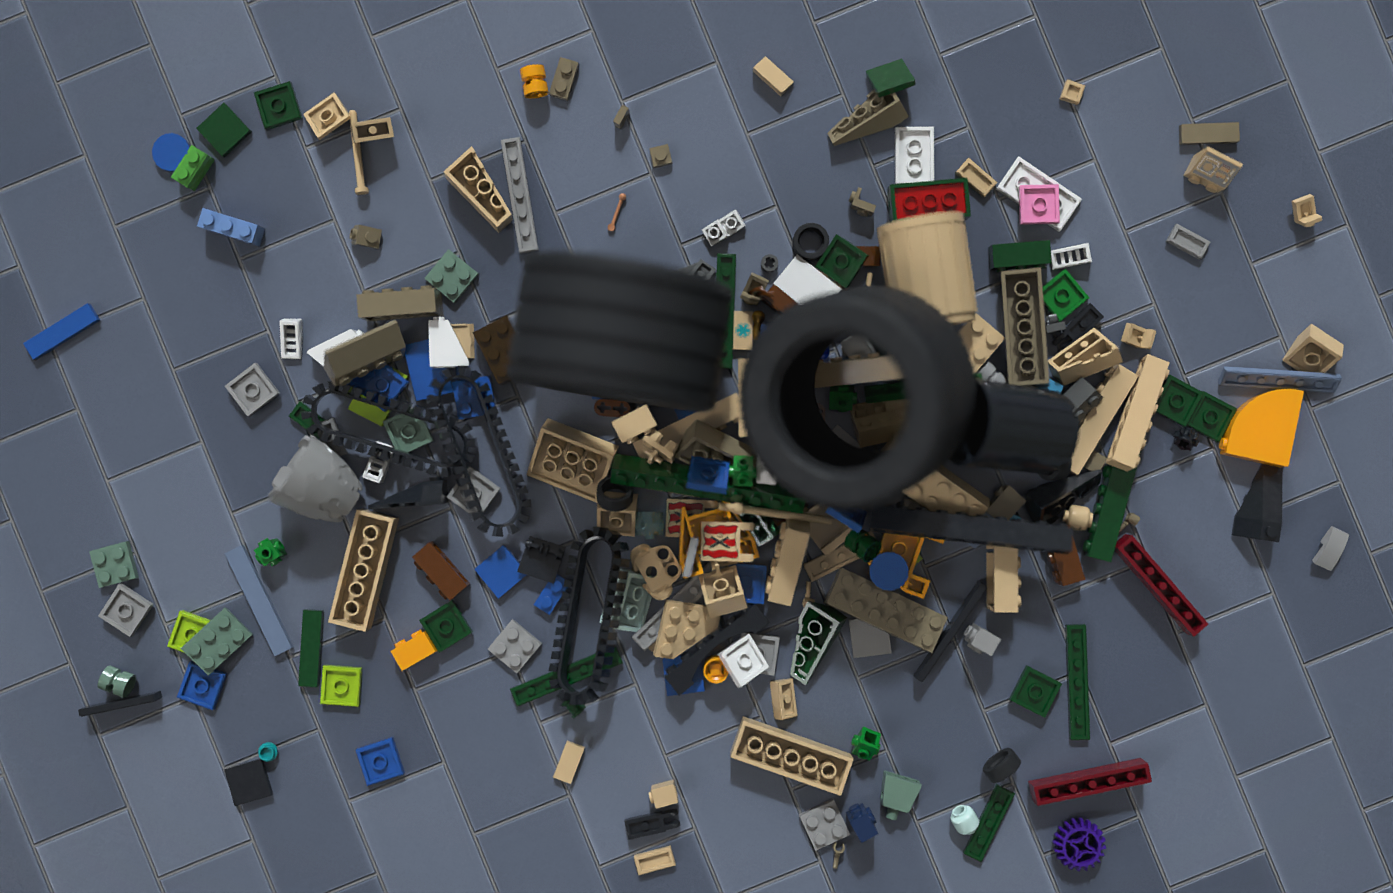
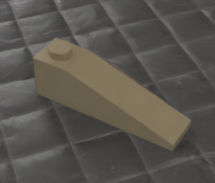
M875 90L871 91L866 96L868 99L861 106L857 104L853 108L855 111L849 117H844L827 133L833 145L836 146L892 128L909 116L896 93L879 98Z

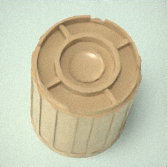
M962 212L921 215L887 223L877 228L886 287L910 292L911 295H916L926 300L927 304L930 303L940 310V314L945 315L953 325L975 321V312L978 311L965 221Z

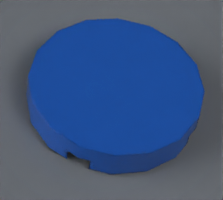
M174 133L160 136L152 148V156L156 165L165 171L174 172L184 155L188 153L190 144L182 136Z
M894 552L878 554L872 560L869 570L873 583L877 587L888 591L899 589L904 585L909 572L906 561L901 555Z

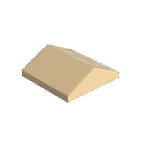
M335 92L303 114L319 140L351 119L349 112Z

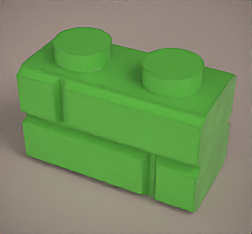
M191 145L187 151L188 153L184 155L171 178L195 191L215 159Z

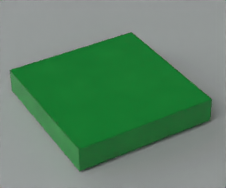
M1066 268L1042 287L1044 306L1051 314L1056 313L1058 323L1090 298Z

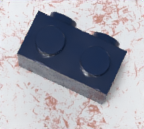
M861 803L860 805L854 804L848 809L849 811L846 814L861 843L879 834L875 826L877 821L869 807L865 808L863 803Z

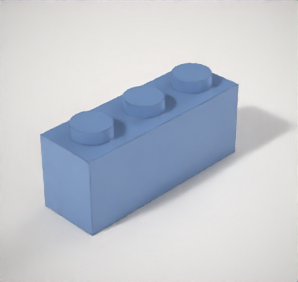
M202 208L197 227L259 247L265 228L205 208Z

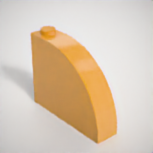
M1279 389L1259 394L1247 400L1237 409L1223 438H1221L1219 443L1220 454L1280 468L1288 467L1304 391Z

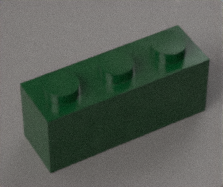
M1050 240L993 244L988 247L990 270H996V273L1013 268L1015 270L1027 269V267L1041 268L1042 270L1052 263Z

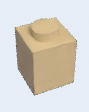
M674 779L651 786L649 798L651 804H655L656 809L678 803L679 797Z

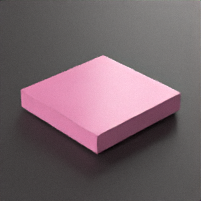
M1059 184L1019 186L1020 225L1060 223Z

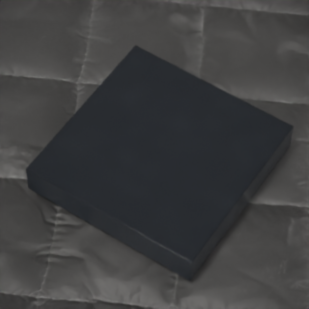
M256 759L224 769L234 806L273 795L262 759Z

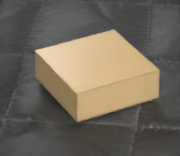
M1067 79L1059 99L1078 105L1085 85Z

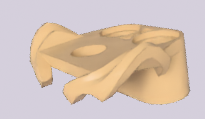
M640 544L633 548L630 553V559L634 572H637L639 569L646 581L642 587L656 600L668 598L673 591L672 584L681 575V567L671 549L666 545L651 548L647 544ZM662 548L668 551V556L665 559L658 557V551ZM671 565H675L678 569L674 576H670L667 573V569ZM650 566L655 567L657 570L656 576L652 578L646 575V569Z

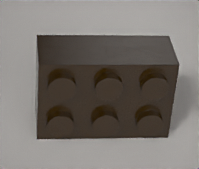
M507 315L473 332L499 385L512 381L507 377L508 363L513 362L509 359L512 334L517 333V331L513 330L514 324Z

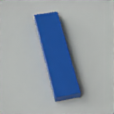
M87 303L23 344L32 359L37 360L100 321V318L92 305Z

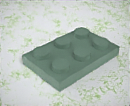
M225 607L180 649L209 675L253 633Z

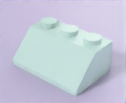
M620 568L619 571H628L627 580H617V583H624L626 587L625 592H615V595L624 596L623 604L613 603V608H622L620 616H611V620H620L619 627L613 629L637 632L645 623L652 596L642 587L646 581L641 573Z

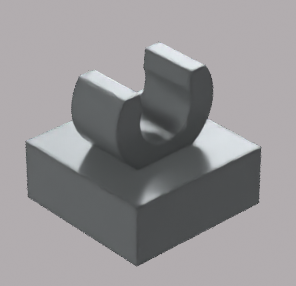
M1056 313L1045 316L1047 323L1045 325L1046 334L1066 329L1065 321L1057 323Z

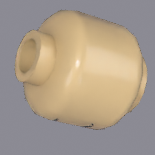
M1071 505L1068 510H1064L1063 521L1069 524L1073 530L1085 531L1087 527H1091L1093 513H1090L1088 507Z

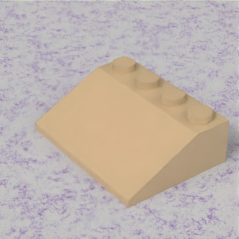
M548 418L541 427L527 476L597 503V485L601 479L609 475L619 446Z

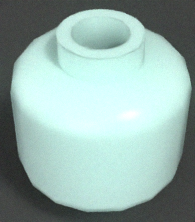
M959 805L953 809L950 818L957 832L963 835L973 834L979 826V819L974 810L966 805Z

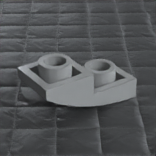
M1331 526L1320 542L1323 546L1312 561L1316 565L1332 571L1344 551L1349 534Z

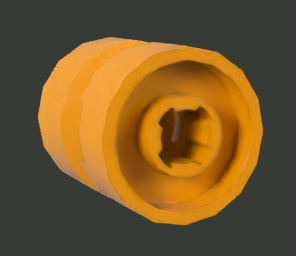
M533 64L520 69L521 80L525 82L523 85L525 98L536 99L549 94L547 82L544 81L546 73L543 65Z
M714 654L705 660L703 670L705 678L711 683L723 682L728 676V671L720 657Z

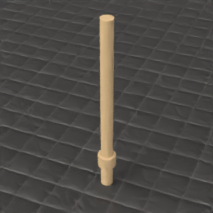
M734 502V504L718 503V510L731 511L733 514L741 515L746 513L832 524V517L745 506L743 503Z

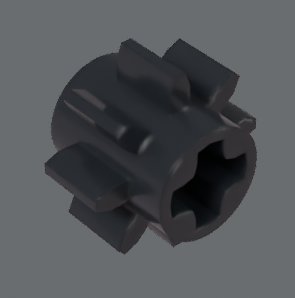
M1182 427L1174 435V438H1176L1174 444L1180 450L1191 451L1193 446L1197 447L1199 443L1197 439L1199 433H1196L1193 428Z

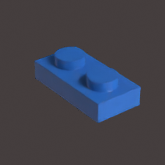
M557 574L554 584L550 582L546 584L534 605L550 615L562 597V592L568 588L563 587L565 578Z

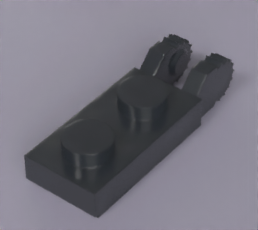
M1089 303L1052 343L1057 345L1067 336L1071 341L1062 347V350L1093 329L1104 316Z
M677 809L625 819L628 840L666 832V830L679 827L680 821L675 820L666 824L664 822V818L677 815Z

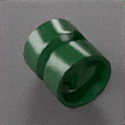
M861 529L859 533L851 530L844 541L845 547L854 554L856 553V556L866 563L872 561L881 549V542L870 536L864 529Z

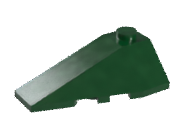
M807 601L798 620L799 628L795 639L796 647L790 671L792 677L804 685L808 684L847 619L845 615L830 606Z

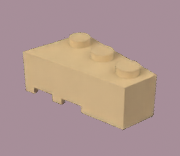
M1095 328L1048 360L1052 376L1064 386L1077 381L1080 377L1085 378L1123 363L1119 348Z

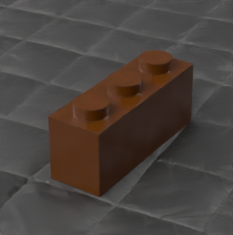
M1074 538L1072 541V552L1069 555L1047 553L1048 561L1054 568L1052 575L1056 583L1058 582L1059 585L1066 586L1086 580Z
M434 541L426 544L412 557L415 560V566L419 570L423 569L427 574V580L432 585L436 584L440 589V595L444 599L448 598L449 601L454 599L470 585V582Z

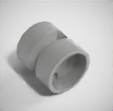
M990 361L984 363L975 373H981L983 380L1001 383L1008 381L1001 372H996V367Z

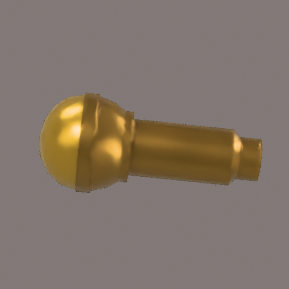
M756 310L752 314L754 340L758 338L761 323L765 319L764 313L760 310Z

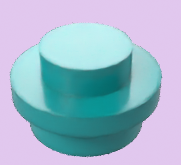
M266 742L259 747L258 755L263 761L270 762L277 757L278 748L274 743Z

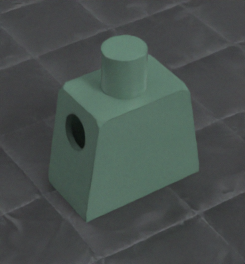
M884 770L880 802L883 806L888 807L885 817L897 820L899 811L909 813L922 786L919 780Z

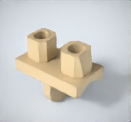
M656 430L649 436L645 435L642 439L644 441L643 445L650 449H646L644 452L649 457L647 462L652 464L656 461L661 464L662 458L672 464L675 460L678 445L669 440L665 447L661 446L659 443L663 439V435Z

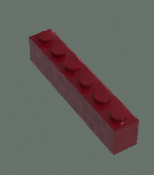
M1125 534L1117 541L1114 551L1186 634L1195 637L1209 625L1133 535Z
M1142 758L1035 779L1028 781L1033 802L1040 806L1151 783L1152 779L1149 764Z

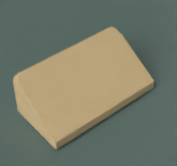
M766 56L753 67V72L780 96L794 83Z
M793 678L770 681L774 718L785 720L797 717Z

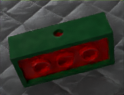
M968 178L890 184L887 188L890 223L906 218L942 212H962L964 220L971 217Z

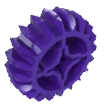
M1071 818V824L1064 821V828L1058 826L1060 833H1054L1058 839L1052 840L1053 844L1056 845L1053 850L1057 853L1056 857L1058 860H1061L1064 866L1067 865L1071 870L1075 867L1080 872L1081 867L1088 871V865L1095 868V861L1101 863L1098 857L1105 856L1101 850L1107 849L1106 845L1103 844L1106 839L1101 836L1103 832L1097 829L1098 826L1095 823L1091 824L1090 820L1086 819L1084 821L1082 818H1078L1076 822L1074 818ZM1089 833H1091L1093 838L1092 846L1088 844ZM1066 842L1071 846L1070 856L1066 853ZM1080 842H1082V843L1084 844V845H1081V846L1078 845V847L1075 845V844H1078V843H1080Z

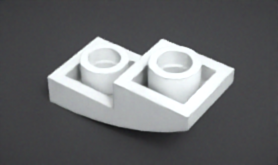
M734 210L720 220L717 219L703 228L702 231L710 245L713 246L743 229L746 225L737 210Z

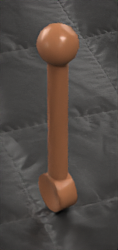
M624 193L619 195L620 200L611 224L607 227L611 232L615 230L616 219L622 203L626 199Z

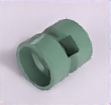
M109 665L102 672L97 686L103 691H113L114 695L126 698L134 688L136 675L127 671L121 673V669Z

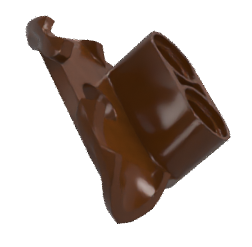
M774 284L768 291H765L761 286L748 292L749 295L760 297L777 314L797 303Z

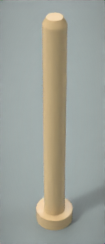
M350 110V123L358 122L356 111ZM352 137L357 179L355 194L365 195L369 193V189L365 187L360 142L354 143Z

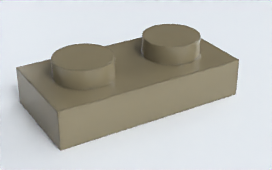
M560 57L550 88V96L568 101L579 67L578 62Z

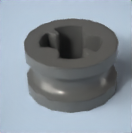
M772 254L765 255L761 260L762 269L765 272L776 270L778 266L776 256ZM766 259L774 260L773 268L765 266Z

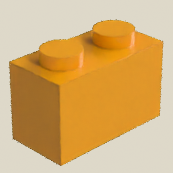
M420 629L411 634L412 639L407 642L403 639L394 644L396 648L391 650V653L402 671L437 651L426 631L422 632Z

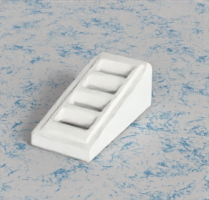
M1089 243L1051 251L1053 270L1092 262ZM1079 249H1083L1084 260H1081ZM1075 250L1077 261L1074 262L1071 252ZM1064 252L1068 253L1069 263H1065ZM1060 253L1061 258L1060 265L1057 264L1056 254Z
M302 319L280 320L281 359L302 358ZM287 325H293L295 329H288ZM287 333H295V337L287 336ZM287 341H296V344H287ZM287 349H296V352H287Z
M377 441V442H376V443H379V444L386 445V446H389V447L394 448V446H391V445L382 443V442H380V441ZM391 452L390 459L385 460V462L370 456L362 477L377 483H383L394 453ZM374 463L382 465V469L375 467ZM371 471L378 472L379 476L371 474Z

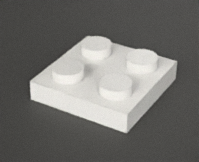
M750 634L743 636L718 654L737 688L744 686L769 667Z

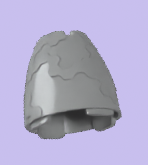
M305 435L298 443L300 448L288 465L281 467L272 481L274 488L267 496L270 502L299 515L340 523L344 519L342 514L348 515L359 499L360 494L357 491H362V484L347 463L330 447L312 435L309 437Z

